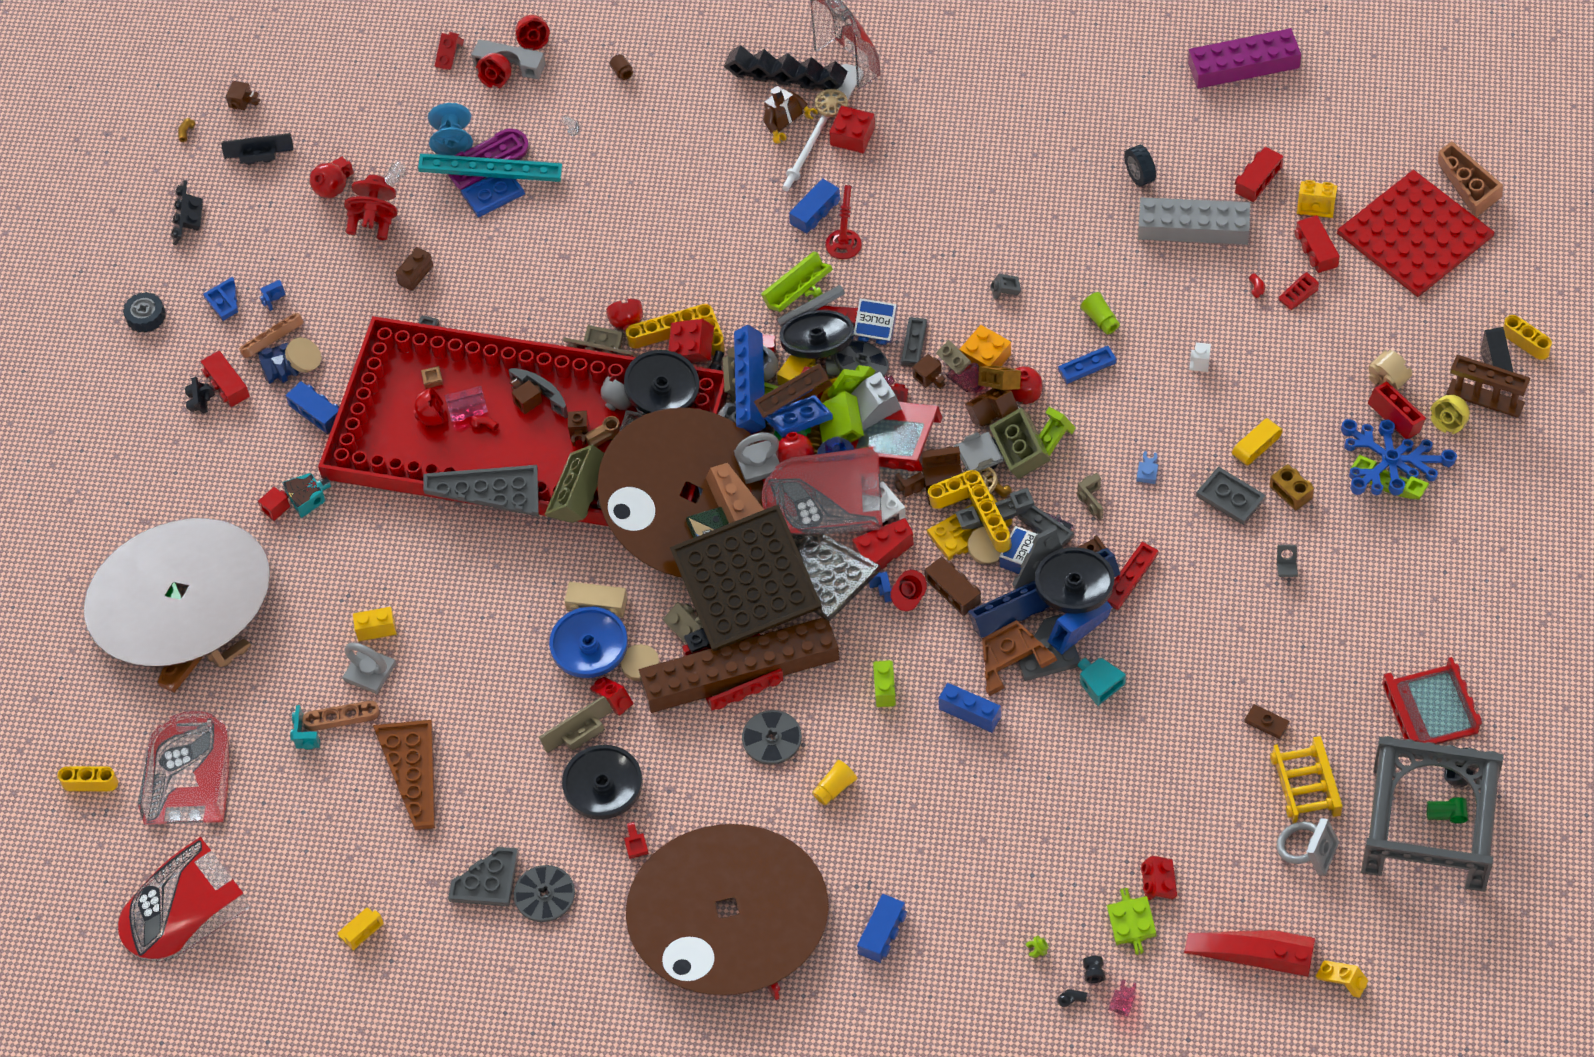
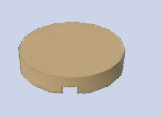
M307 338L293 339L285 350L287 361L289 360L291 366L299 372L309 373L315 370L322 360L318 346Z
M980 527L972 532L968 539V552L973 560L985 565L998 562L1001 552L994 548L985 528Z
M633 645L627 649L623 660L620 662L621 669L627 678L640 682L639 669L658 664V654L648 645Z

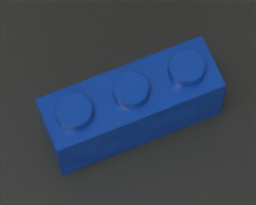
M822 178L789 212L790 224L807 234L817 226L822 218L827 216L833 206L839 203L840 189Z
M300 381L285 395L288 405L328 435L333 427L339 406L330 403L323 394L319 395L311 385H306Z
M948 682L938 698L939 710L991 733L1001 718L1000 705Z
M885 894L881 895L857 944L859 955L881 963L883 957L888 956L891 948L889 944L892 939H896L899 932L898 926L900 922L903 923L907 916L905 902Z

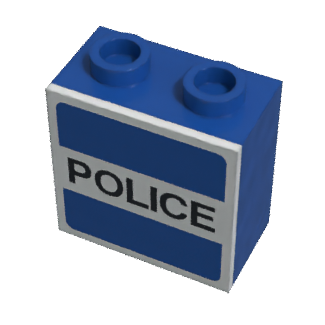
M860 298L854 329V336L858 338L857 340L864 342L875 340L876 344L879 345L892 343L898 306L892 303Z
M1015 526L1010 535L1011 549L1001 553L999 556L1000 567L1019 574L1022 569L1020 566L1026 554L1030 553L1033 547L1032 542L1037 534Z

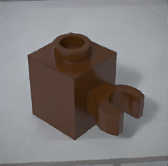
M232 81L225 96L229 108L245 110L248 103L257 106L260 102V99L257 98L259 93L251 92L249 83Z
M927 354L912 366L913 378L925 388L931 383H934L939 389L946 385L943 382L945 377L942 375V365L937 358Z
M517 378L510 382L513 386L511 387L513 390L511 392L513 402L524 414L542 403V391L538 385H534L530 380L522 385Z
M587 411L568 412V430L573 446L576 445L575 442L577 440H582L583 446L586 445L584 434L589 432Z

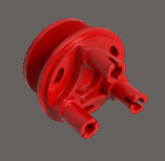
M371 174L365 180L356 181L352 184V191L359 196L347 198L344 202L348 217L345 232L348 235H356L360 219H363L362 227L367 228V223H369V229L374 227L375 221L379 224L376 238L385 241L388 239V231L392 219L398 214V209L387 201L394 199L397 192L393 187L386 184L384 177Z

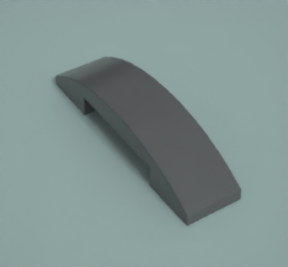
M515 368L509 370L511 381L517 378L522 385L529 380L534 385H538L542 395L550 399L552 410L565 419L568 417L562 395L550 382L526 370Z
M1028 488L1010 493V498L995 503L1004 521L1023 513L1035 505ZM974 506L955 512L962 529L984 527Z

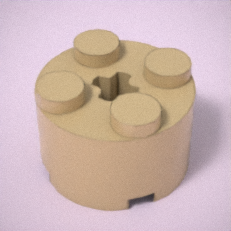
M1387 349L1368 367L1370 372L1369 379L1372 383L1381 385L1387 381L1396 390L1412 377V370L1410 367L1406 368L1404 365L1406 361L1403 357L1393 350L1387 352Z

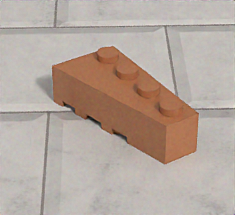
M1453 141L1438 151L1439 166L1476 218L1502 198L1503 184Z
M728 463L710 468L706 480L726 524L764 510Z

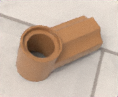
M609 416L604 419L602 425L584 435L589 446L593 444L595 447H598L608 440H613L622 429L618 418Z

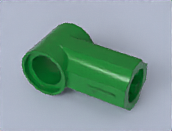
M1455 797L1449 801H1427V820H1450L1454 824L1465 823L1468 821L1467 800L1462 797Z

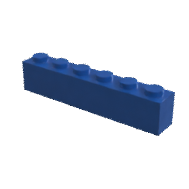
M746 325L734 331L736 426L744 428L752 435L766 428L765 418L762 417L754 403L755 400L765 395L763 333L750 325Z

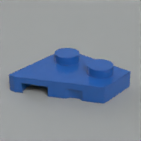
M233 277L203 294L204 299L222 321L238 312L236 285Z

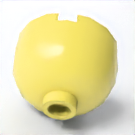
M1445 395L1436 400L1430 408V411L1432 410L1431 421L1436 428L1446 433V430L1452 432L1451 434L1461 431L1469 420L1470 411L1467 403L1456 395Z

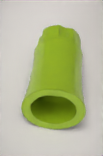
M1101 292L1089 295L1081 303L1080 309L1107 335L1113 333L1120 326Z

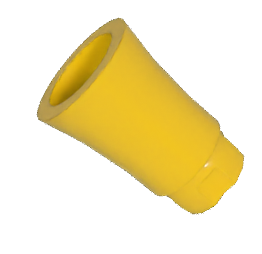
M837 760L827 775L817 784L812 794L825 806L858 778L847 764Z

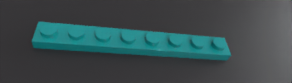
M420 153L418 172L561 182L562 163Z

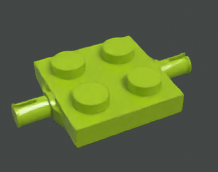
M1122 888L1120 889L1122 901L1107 905L1116 945L1124 943L1133 944L1135 954L1139 955L1138 947L1140 954L1144 953L1141 942L1147 938L1157 936L1148 898L1145 896L1130 899L1129 889L1125 888V895Z

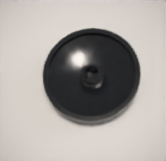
M815 310L799 314L788 320L780 330L782 348L793 356L807 359L824 358L839 353L848 347L854 338L852 321L844 314L830 310Z
M652 350L637 356L629 364L624 377V390L631 404L645 414L668 408H690L698 395L699 376L692 363L682 355L668 350Z
M1079 547L1063 548L1050 553L1039 563L1035 573V587L1039 597L1051 608L1071 614L1086 613L1099 608L1110 598L1114 588V572L1109 562L1092 550Z
M596 745L580 751L569 761L562 777V788L568 804L577 813L592 819H610L623 814L638 800L643 786L642 772L637 760L626 750L613 745Z

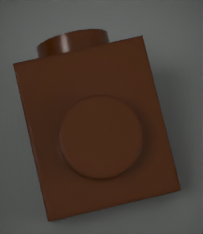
M921 472L905 480L900 473L895 474V488L898 492H902L905 497L918 493L925 488V477Z

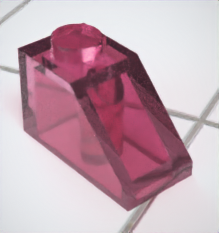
M970 363L960 375L956 374L952 369L945 374L947 378L965 392L977 393L984 388V386L978 385L979 365L977 363Z

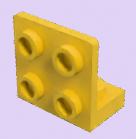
M1313 180L1301 181L1296 214L1333 218L1337 185L1331 182H1324L1322 184L1316 183Z

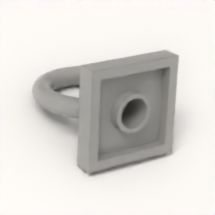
M771 433L753 434L742 440L737 445L736 450H734V455L746 484L771 477L781 466L776 455L779 441L775 435ZM767 440V441H764V442H760V443H757V444L750 445L751 443H754V442H756V441Z
M359 643L347 644L344 651L351 664L342 677L343 681L378 694L396 665L395 659L377 653ZM352 650L358 651V653L355 655Z
M1320 818L1318 825L1310 822H1297L1281 832L1277 840V852L1284 861L1291 864H1303L1311 861L1317 874L1325 876L1338 847L1339 840L1328 819ZM1299 830L1313 832L1314 835L1309 841L1307 854L1293 856L1287 853L1285 842L1292 833Z

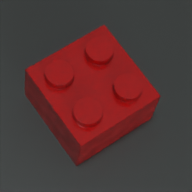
M841 106L829 131L830 146L864 154L875 129V114Z
M704 319L671 323L668 351L682 355L691 363L711 361L714 326Z

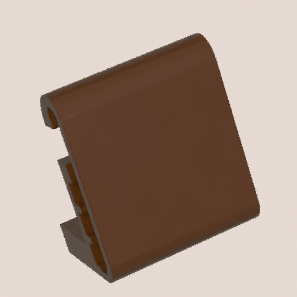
M959 446L922 451V473L925 477L928 505H930L928 495L930 486L962 474Z

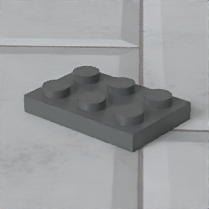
M1219 466L1196 492V497L1242 525L1249 520L1266 499L1265 494Z

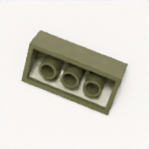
M593 444L570 453L544 514L545 516L570 523L583 520L587 516L589 505L594 500V493L598 487L599 468L605 453Z

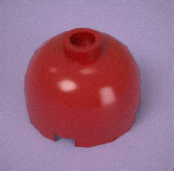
M527 15L517 22L515 36L519 45L524 49L533 48V50H538L549 41L550 29L542 17Z
M499 53L485 55L476 65V69L478 68L479 72L478 78L489 88H492V85L498 87L497 89L503 87L512 74L509 60Z
M333 163L317 165L312 170L309 180L314 193L328 199L336 198L335 196L341 194L346 186V176L343 174L342 168Z
M627 299V303H622L620 300L606 308L608 320L614 328L626 332L630 325L642 321L643 308L641 301L638 299Z
M1017 367V370H1021L1020 389H1011L1009 391L1012 392L1015 401L1022 402V404L1034 403L1040 398L1043 391L1042 378L1031 367Z
M430 388L418 395L414 404L415 410L413 411L418 421L420 420L427 426H437L448 421L447 410L443 412L441 406L444 405V402L436 390H431Z
M791 432L779 441L776 455L782 466L794 459H814L815 452L811 440L807 436Z

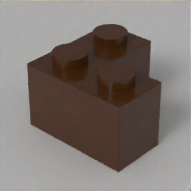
M995 388L965 403L973 424L979 426L989 425L994 418L1002 419L1019 409L1011 391Z

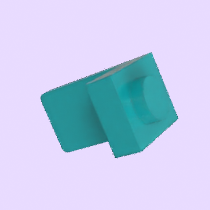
M296 705V710L292 713L294 729L290 731L291 741H294L296 749L311 750L313 748H320V739L317 731L302 732L303 711L300 705Z

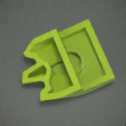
M858 365L855 370L843 369L833 383V386L828 390L829 398H833L844 391L851 394L865 379L874 375L875 370L870 366Z

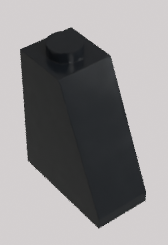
M1499 327L1485 330L1480 351L1484 363L1513 372L1504 328Z

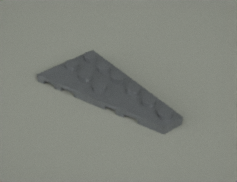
M537 465L424 474L423 490L425 494L539 517Z

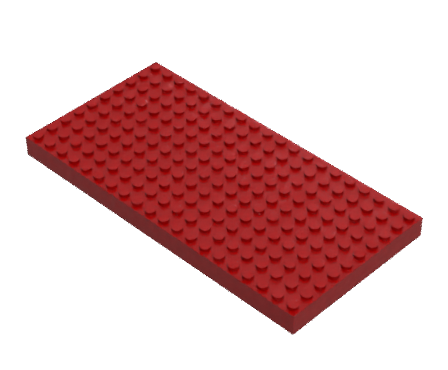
M372 316L318 465L321 478L327 477L330 481L463 502L425 494L423 490L424 474L537 465L539 515L545 516L544 514L570 453L589 445L586 441V445L583 446L582 440H577L575 442L576 445H572L568 430V417L565 419L552 410L550 399L542 394V403L524 414L513 402L511 393L513 391L511 387L513 386L510 383L509 370L511 368L526 370L550 382L562 395L567 413L587 411L589 432L602 425L604 419L609 416L618 418L621 429H623L634 420L640 418L637 409L634 406L623 411L608 409L605 406L606 402L601 396V387L607 377H611V382L617 380L624 384L627 367L636 357ZM439 366L443 385L430 388L431 390H436L443 400L444 405L441 406L443 412L447 410L448 421L437 426H427L415 418L413 414L415 410L414 404L419 394L430 389H425L421 370ZM695 367L699 376V391L695 402L690 408L718 414L723 408L728 394L725 393L724 373L721 370ZM484 415L497 422L499 427L496 431H492L483 424H480L479 428H474L470 425L473 416ZM612 440L606 441L597 448L605 453ZM685 482L680 496L696 503L699 489L697 486ZM597 487L594 493V500L589 505L587 516L578 522L608 526L600 507Z

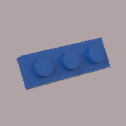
M1107 345L1058 366V371L1066 384L1116 364L1117 358Z

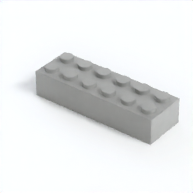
M1140 197L1138 240L1248 245L1250 202Z

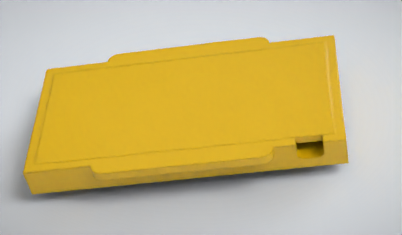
M990 494L991 497H992V499H993L994 502L996 503L997 500L993 497L992 494ZM956 514L929 528L927 534L944 556L951 560L955 554L968 553V539L976 529H962ZM1012 519L1004 521L1007 527L1012 524Z

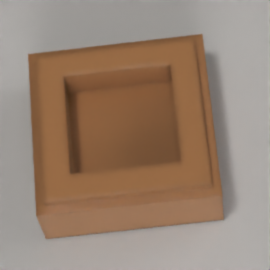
M439 366L421 370L425 389L443 385Z

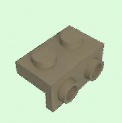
M677 602L663 618V621L686 644L684 636L703 627L699 617L694 614L695 610L687 603L681 604Z

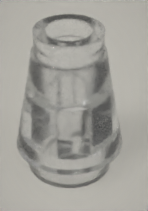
M399 161L392 163L384 178L386 184L392 187L406 175L407 167Z

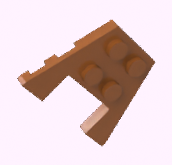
M1017 620L982 638L986 669V692L989 696L1005 688L998 671L1034 653L1041 668L1057 661L1056 656Z

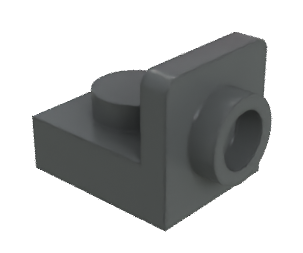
M998 274L990 286L993 298L998 299L1001 293L1018 296L1021 292L1019 277Z

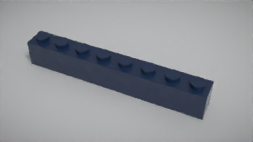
M1108 548L1096 552L1109 562L1114 572V578L1120 575L1116 557ZM1035 581L980 605L968 611L974 631L983 638L1016 620L1023 621L1033 614L1041 613L1050 606L1039 597Z

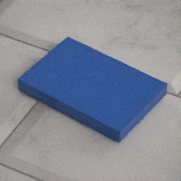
M487 177L461 190L462 196L478 218L525 195L518 181L509 178Z
M813 395L786 405L765 419L783 438L788 433L799 432L832 420L833 415Z

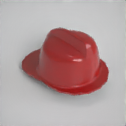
M910 569L904 571L899 576L891 589V600L896 608L908 612L918 605L927 590V582L923 574L917 570Z

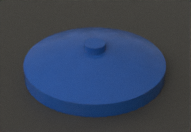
M582 607L565 614L558 620L550 634L549 647L554 662L565 673L579 678H594L612 671L620 664L627 651L628 637L623 622L614 613L599 607Z

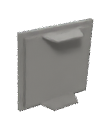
M978 432L965 437L963 442L954 445V447L959 446L960 458L967 471H981L1004 462L989 432L981 435Z

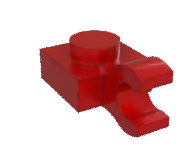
M628 823L629 837L624 838L629 859L648 855L649 852L644 833L637 834L635 823Z

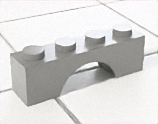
M479 39L472 52L474 66L485 55L499 53L505 56L509 62L518 65L523 77L539 80L546 65L544 53L494 43L488 40Z

